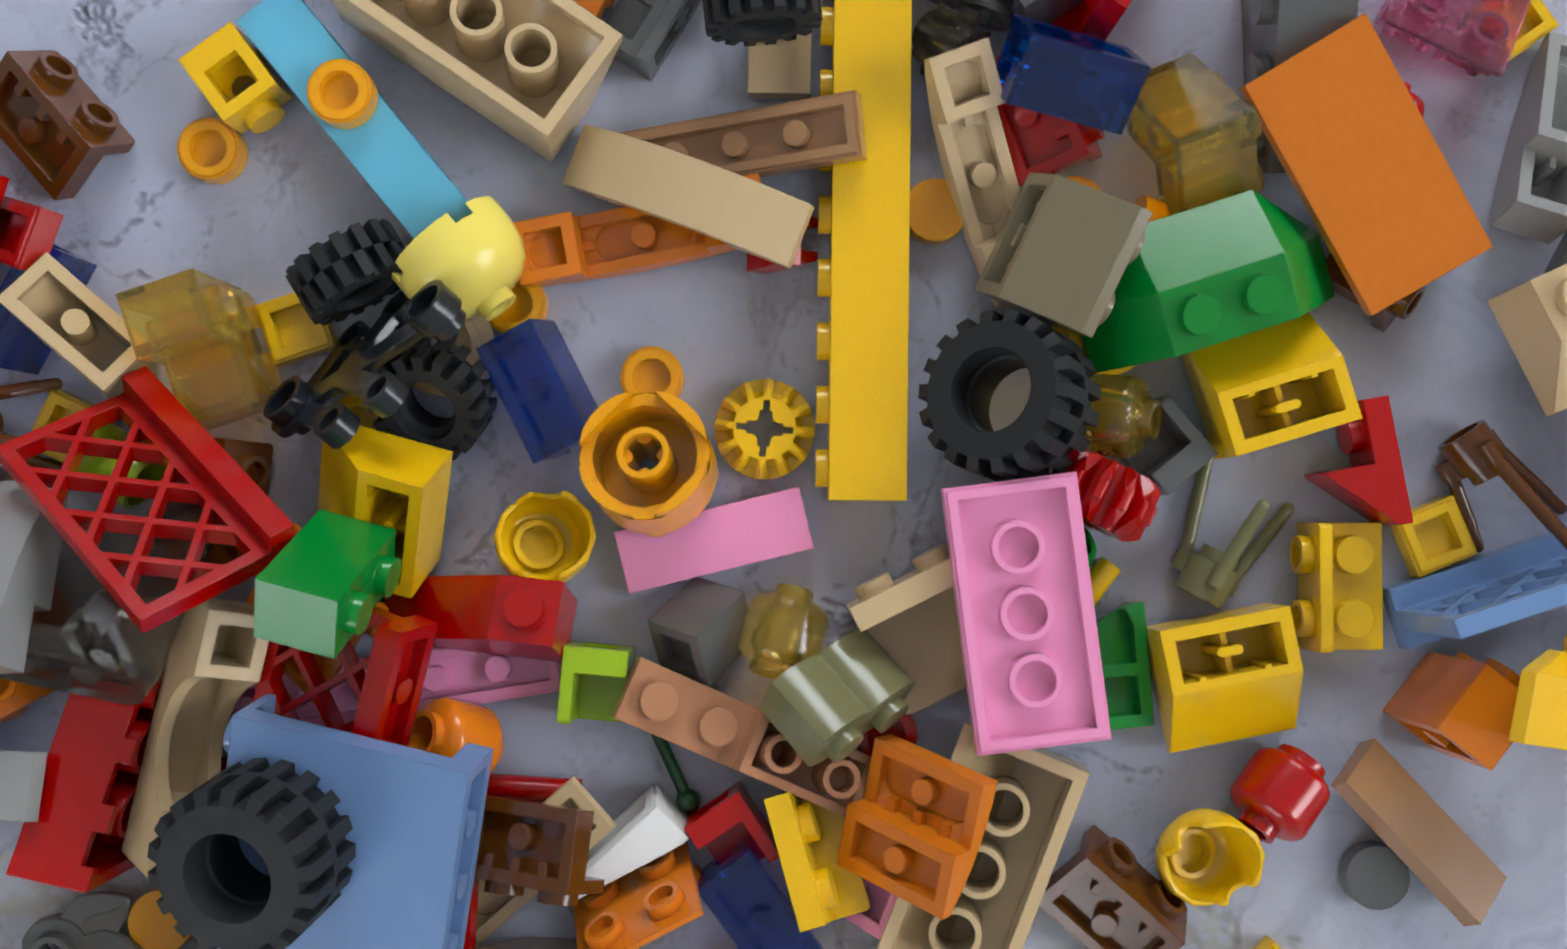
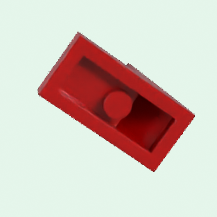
M1389 395L1359 400L1357 402L1362 419L1336 426L1339 445L1342 451L1349 455L1351 466L1304 474V477L1370 522L1382 523V525L1414 523Z

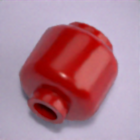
M1281 744L1278 748L1265 747L1253 753L1230 789L1231 801L1241 814L1237 820L1255 832L1260 841L1271 844L1275 838L1289 842L1302 840L1306 837L1329 801V787L1323 779L1325 776L1324 768L1309 754L1288 744Z

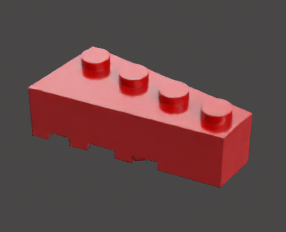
M116 601L101 603L99 611L93 616L86 634L87 645L47 756L38 822H24L6 875L87 893L135 867L121 850L176 617L143 634Z

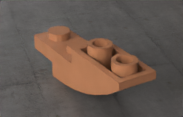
M642 657L636 658L611 717L781 790L792 792L795 796L842 816H846L848 803L864 798L871 756L854 750L838 763H833L828 757L822 762L809 767L759 708Z

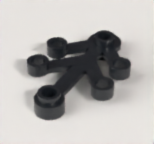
M434 280L422 287L411 300L403 291L398 292L386 304L381 316L371 328L363 321L353 323L344 331L335 348L308 382L303 381L298 376H294L283 382L273 392L263 410L264 417L272 422V431L281 438H288L296 433L304 435L314 430V434L333 449L343 447L355 435L361 420L342 403H336L330 408L323 405L340 393L362 399V403L381 418L389 417L395 413L406 400L409 387L390 371H384L379 375L371 372L422 338H434L438 342H445L453 337L466 320V312L461 309L462 300L442 281Z

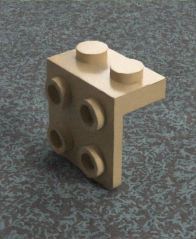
M947 543L939 545L912 559L916 569L895 580H892L889 572H886L855 587L854 591L858 598L846 604L860 632L867 630L915 683L904 700L909 706L905 713L906 715L914 714L966 688Z

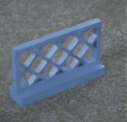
M1548 532L1454 563L1423 577H1412L1383 587V602L1399 648L1411 650L1447 637L1461 640L1566 605L1567 550L1553 534Z

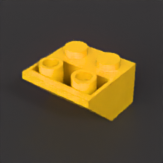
M1309 312L1302 317L1181 355L1207 440L1218 453L1213 459L1237 457L1362 419L1344 357Z
M359 426L352 439L339 449H333L322 441L318 510L322 509L396 529L394 557L401 559L402 566L400 578L393 594L411 599L441 559L453 451Z
M1260 603L1146 626L1149 665L1168 752L1173 753L1296 728L1304 670L1290 606Z

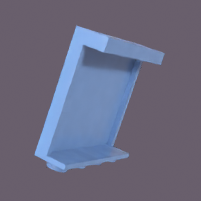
M269 693L233 714L223 738L224 750L228 752L227 767L238 762L244 765L252 758L267 757L270 766L280 759L295 763L296 774L301 776L309 770L321 778L317 787L326 794L331 789L341 801L335 806V809L339 816L348 815L353 827L345 835L346 840L356 843V857L347 865L353 870L349 884L340 891L341 896L285 949H464L493 748L468 742L451 758L274 714L276 695ZM238 838L240 848L249 863L261 873L270 876L261 855L250 844Z

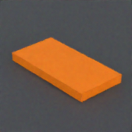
M1366 13L1356 17L1239 88L1366 315L1373 316L1493 247Z

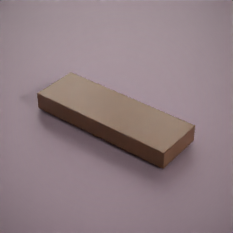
M1375 738L1360 742L1331 786L1463 926L1481 925L1507 877Z

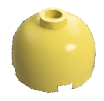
M484 196L465 202L473 213L456 223L448 213L435 220L417 235L399 255L395 263L402 272L392 273V279L410 300L426 284L434 280H440L462 300L461 309L466 312V320L481 314L485 321H490L502 314L514 303L516 296L511 289L522 277L526 256L522 236L512 219L499 203L491 196Z

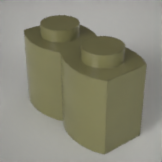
M856 629L833 642L821 653L798 662L771 682L759 709L809 767L822 762L828 757L833 763H838L859 746L865 732L875 727L879 733H883L904 716L909 708L904 700L915 683L867 630L860 632L859 629Z

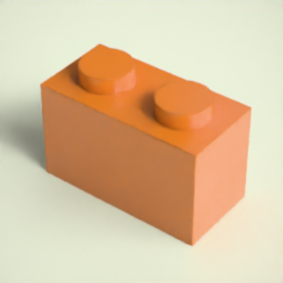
M1428 651L1382 711L1432 750L1492 771L1513 743V741H1509L1520 676L1507 666L1491 658H1487L1484 663H1481L1461 652H1457L1452 657Z

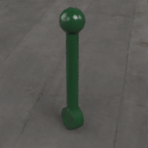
M651 734L678 792L676 797L677 807L684 813L695 812L701 804L699 793L689 788L668 741Z

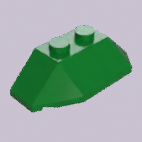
M1247 190L1150 221L1144 230L1145 242L1142 250L1136 259L1127 265L1114 292L1115 304L1110 315L1097 327L1092 338L1079 335L1085 357L1091 360L1096 372L1099 373L1177 357L1302 317L1335 296L1320 236L1253 190Z

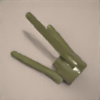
M1212 458L1196 472L1180 546L1170 566L1181 571L1175 586L1221 609L1227 596H1233L1243 576L1292 516L1295 507L1291 503L1284 504L1243 554L1242 552L1270 508L1267 500H1259L1225 552L1203 543L1198 554L1193 552L1211 475Z

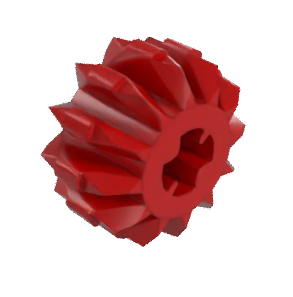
M1074 449L1068 455L1073 465L1064 472L1052 470L1051 474L1077 472L1083 524L1089 529L1096 530L1108 537H1114L1122 542L1140 540L1146 526L1150 527L1158 510L1155 506L1161 492L1150 478L1137 473L1135 469L1126 467L1115 460H1110L1095 452L1090 453L1085 450L1082 453Z

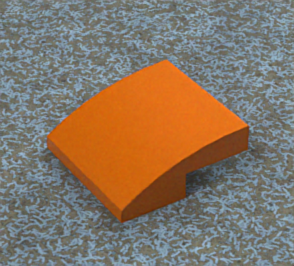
M891 733L876 737L864 799L848 803L837 865L941 920L950 917L978 854L990 816L998 781Z

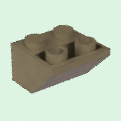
M1029 172L974 290L1011 309L1020 311L1030 318L1034 316L1045 324L1092 338L1097 327L1108 318L1114 307V292L1127 265L1133 262L1142 250L1145 242L1144 230L1153 212L1057 174Z

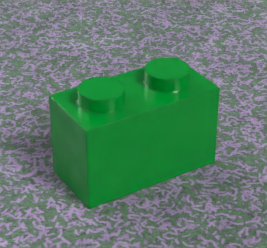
M319 509L255 578L254 637L335 659L353 634L361 635L365 631L373 608L382 597L389 598L396 589L402 566L401 559L394 557L396 529Z

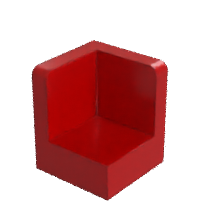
M738 781L687 816L684 830L698 850L704 846L707 847L725 876L729 879L735 878L764 857L767 858L770 864L779 858L771 826L741 781Z

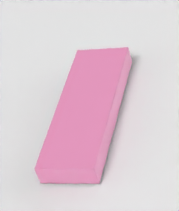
M799 487L703 510L699 516L686 526L660 537H651L627 529L614 532L629 594L814 548Z

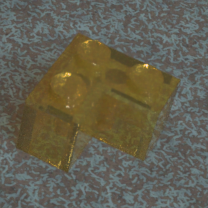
M1193 53L1121 80L1127 133L1155 163L1159 201L1167 204L1169 215L1247 190H1253L1259 194V191L1264 189V176L1257 161L1256 139L1262 134L1259 114L1249 100L1243 101L1227 86L1223 76L1218 71L1212 72Z
M191 268L115 294L136 358L165 365L175 398L205 430H212L262 413L270 396L281 385L278 368L273 365L270 354L262 351L255 330L261 327L254 306L256 304L250 294L246 291L243 292L242 288Z

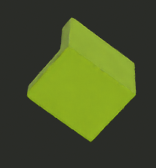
M574 640L564 645L557 723L570 725L577 718L622 722L611 717L634 665L636 646Z

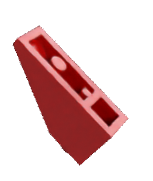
M508 575L427 576L411 599L392 594L389 598L386 597L385 605L390 613L403 618L417 614L439 623L433 644L435 648L562 662L563 646L571 643L578 602L567 585L562 581Z

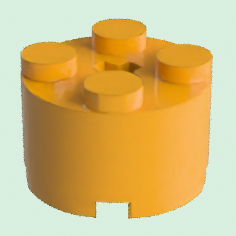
M655 390V393L633 394L631 391L618 394L600 405L592 413L582 429L579 441L581 446L579 454L581 480L604 513L616 524L629 531L647 536H664L689 524L700 515L709 503L719 475L716 456L700 417L682 399L668 392ZM645 457L654 462L660 461L651 470L645 467L641 469L638 465Z

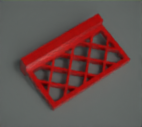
M146 366L121 376L124 393L0 444V463L143 634L261 573L295 536V524ZM120 419L130 428L125 441L92 437L95 430ZM46 451L67 453L60 470L31 467L25 462V460ZM84 455L117 459L111 476L77 472ZM133 461L163 464L166 468L161 481L128 478L127 475ZM68 490L103 494L96 511L64 508L62 505ZM119 496L154 499L148 517L114 514L112 512ZM169 501L199 504L203 509L198 523L162 518ZM104 532L140 535L133 555L101 551L98 546ZM155 537L192 541L186 559L150 557L149 553ZM206 543L237 546L244 554L226 564L200 562ZM141 575L178 579L175 590L148 604H145L135 592Z
M374 607L368 623L369 626L376 628L370 657L360 662L349 640L337 655L344 671L328 681H325L313 653L269 641L260 682L257 683L253 702L267 693L276 695L274 714L301 720L296 710L314 700L326 727L408 747L439 623L417 614L403 618ZM295 659L309 691L292 701L282 676L285 663ZM349 680L359 703L355 719L345 724L330 690Z

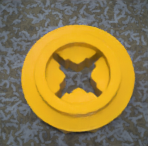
M770 378L745 382L723 399L714 423L716 443L723 458L739 473L755 479H775L795 470L808 456L815 437L814 417L811 407L804 397L794 387ZM764 402H770L769 411L772 412L773 422L783 425V428L793 429V434L783 433L782 436H773L770 440V446L766 447L765 457L759 456L760 446H757L756 435L747 433L743 429H737V425H747L748 422L758 421L760 411L764 409Z

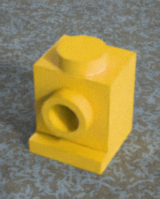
M229 22L178 60L226 124L240 134H244L249 129L253 133H262L273 128L283 119L285 111L281 106L293 97L259 53L260 51L254 43L233 23ZM252 82H255L254 84H252L250 87H248L246 90H244V91L242 92V89L244 88L245 85H247V84H249V83H252Z

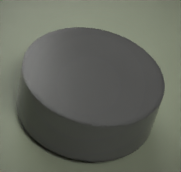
M1375 841L1359 842L1351 846L1343 854L1339 863L1338 877L1341 887L1349 897L1366 908L1373 910L1391 908L1398 904L1408 891L1410 884L1409 868L1389 847Z

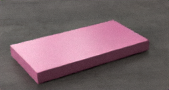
M1077 472L941 489L974 748L977 756L1112 739Z

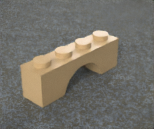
M211 598L176 616L121 850L146 877H148V871L156 866L155 862L147 858L149 843L159 837L154 831L159 819L171 811L170 807L221 772L223 738L231 713L242 693L250 686L260 682L269 641L254 637V607L246 602Z

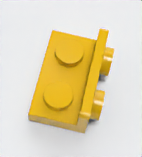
M1297 523V535L1293 536L1290 542L1289 559L1292 571L1298 574V599L1293 600L1290 609L1299 648L1318 653H1332L1334 650H1383L1382 523Z
M792 792L764 799L799 931L804 932L825 926L834 920L867 911L871 906L864 878L837 865L845 816L795 796Z

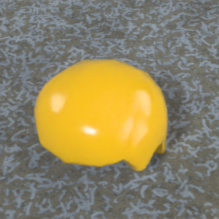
M532 491L517 499L515 504L510 505L500 515L494 533L498 563L511 576L562 581L564 583H567L586 567L596 539L591 512L573 494L567 491L560 493Z
M1204 807L1190 810L1178 816L1161 833L1155 850V867L1165 888L1191 906H1209L1213 904L1227 906L1230 896L1234 891L1243 886L1254 888L1261 880L1265 859L1264 850L1255 832L1224 811Z

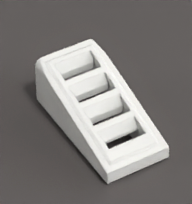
M657 785L655 787L651 786L614 820L617 824L616 827L589 850L585 876L604 879L605 886L684 844L690 839L684 830L687 815L680 811L677 805ZM588 894L579 895V896H578V899H580V898H582V897H584V896H586V895H588Z

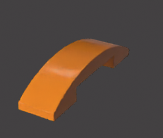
M759 173L744 175V177L761 183ZM627 206L576 216L571 211L514 222L522 236L526 254L522 277L519 279V285L523 288L628 275L674 266L737 250L725 242Z

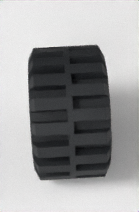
M1008 309L1004 316L995 310L980 313V324L969 318L956 325L959 334L954 339L944 335L936 345L942 351L936 361L928 358L923 371L929 373L930 378L928 384H919L918 394L919 399L927 402V408L919 412L921 423L923 426L933 429L927 438L935 449L945 452L943 458L953 465L994 481L1050 475V467L1064 472L1073 465L1068 455L1073 449L1084 453L1091 442L1083 437L1087 425L1096 428L1098 425L1100 413L1091 409V402L1102 400L1100 385L1089 379L1097 372L1091 360L1081 355L1083 350L1074 341L1034 316L1030 318L1020 311ZM1027 368L1030 375L1031 389L1023 412L1009 426L994 431L990 422L989 408L995 389L1009 374L1019 369Z
M267 757L252 758L244 765L238 762L227 767L170 807L171 811L159 819L154 828L159 837L149 843L147 858L156 863V866L148 871L150 887L159 888L162 897L156 903L163 915L170 912L178 923L173 928L183 938L189 934L193 935L198 939L197 948L285 949L341 896L340 891L349 884L353 870L347 865L356 857V843L345 838V835L353 827L349 816H339L335 809V806L341 802L332 789L325 794L317 787L321 778L309 770L301 776L296 774L295 763L280 759L270 766ZM238 838L250 844L261 855L270 876L261 873L249 863L240 848Z

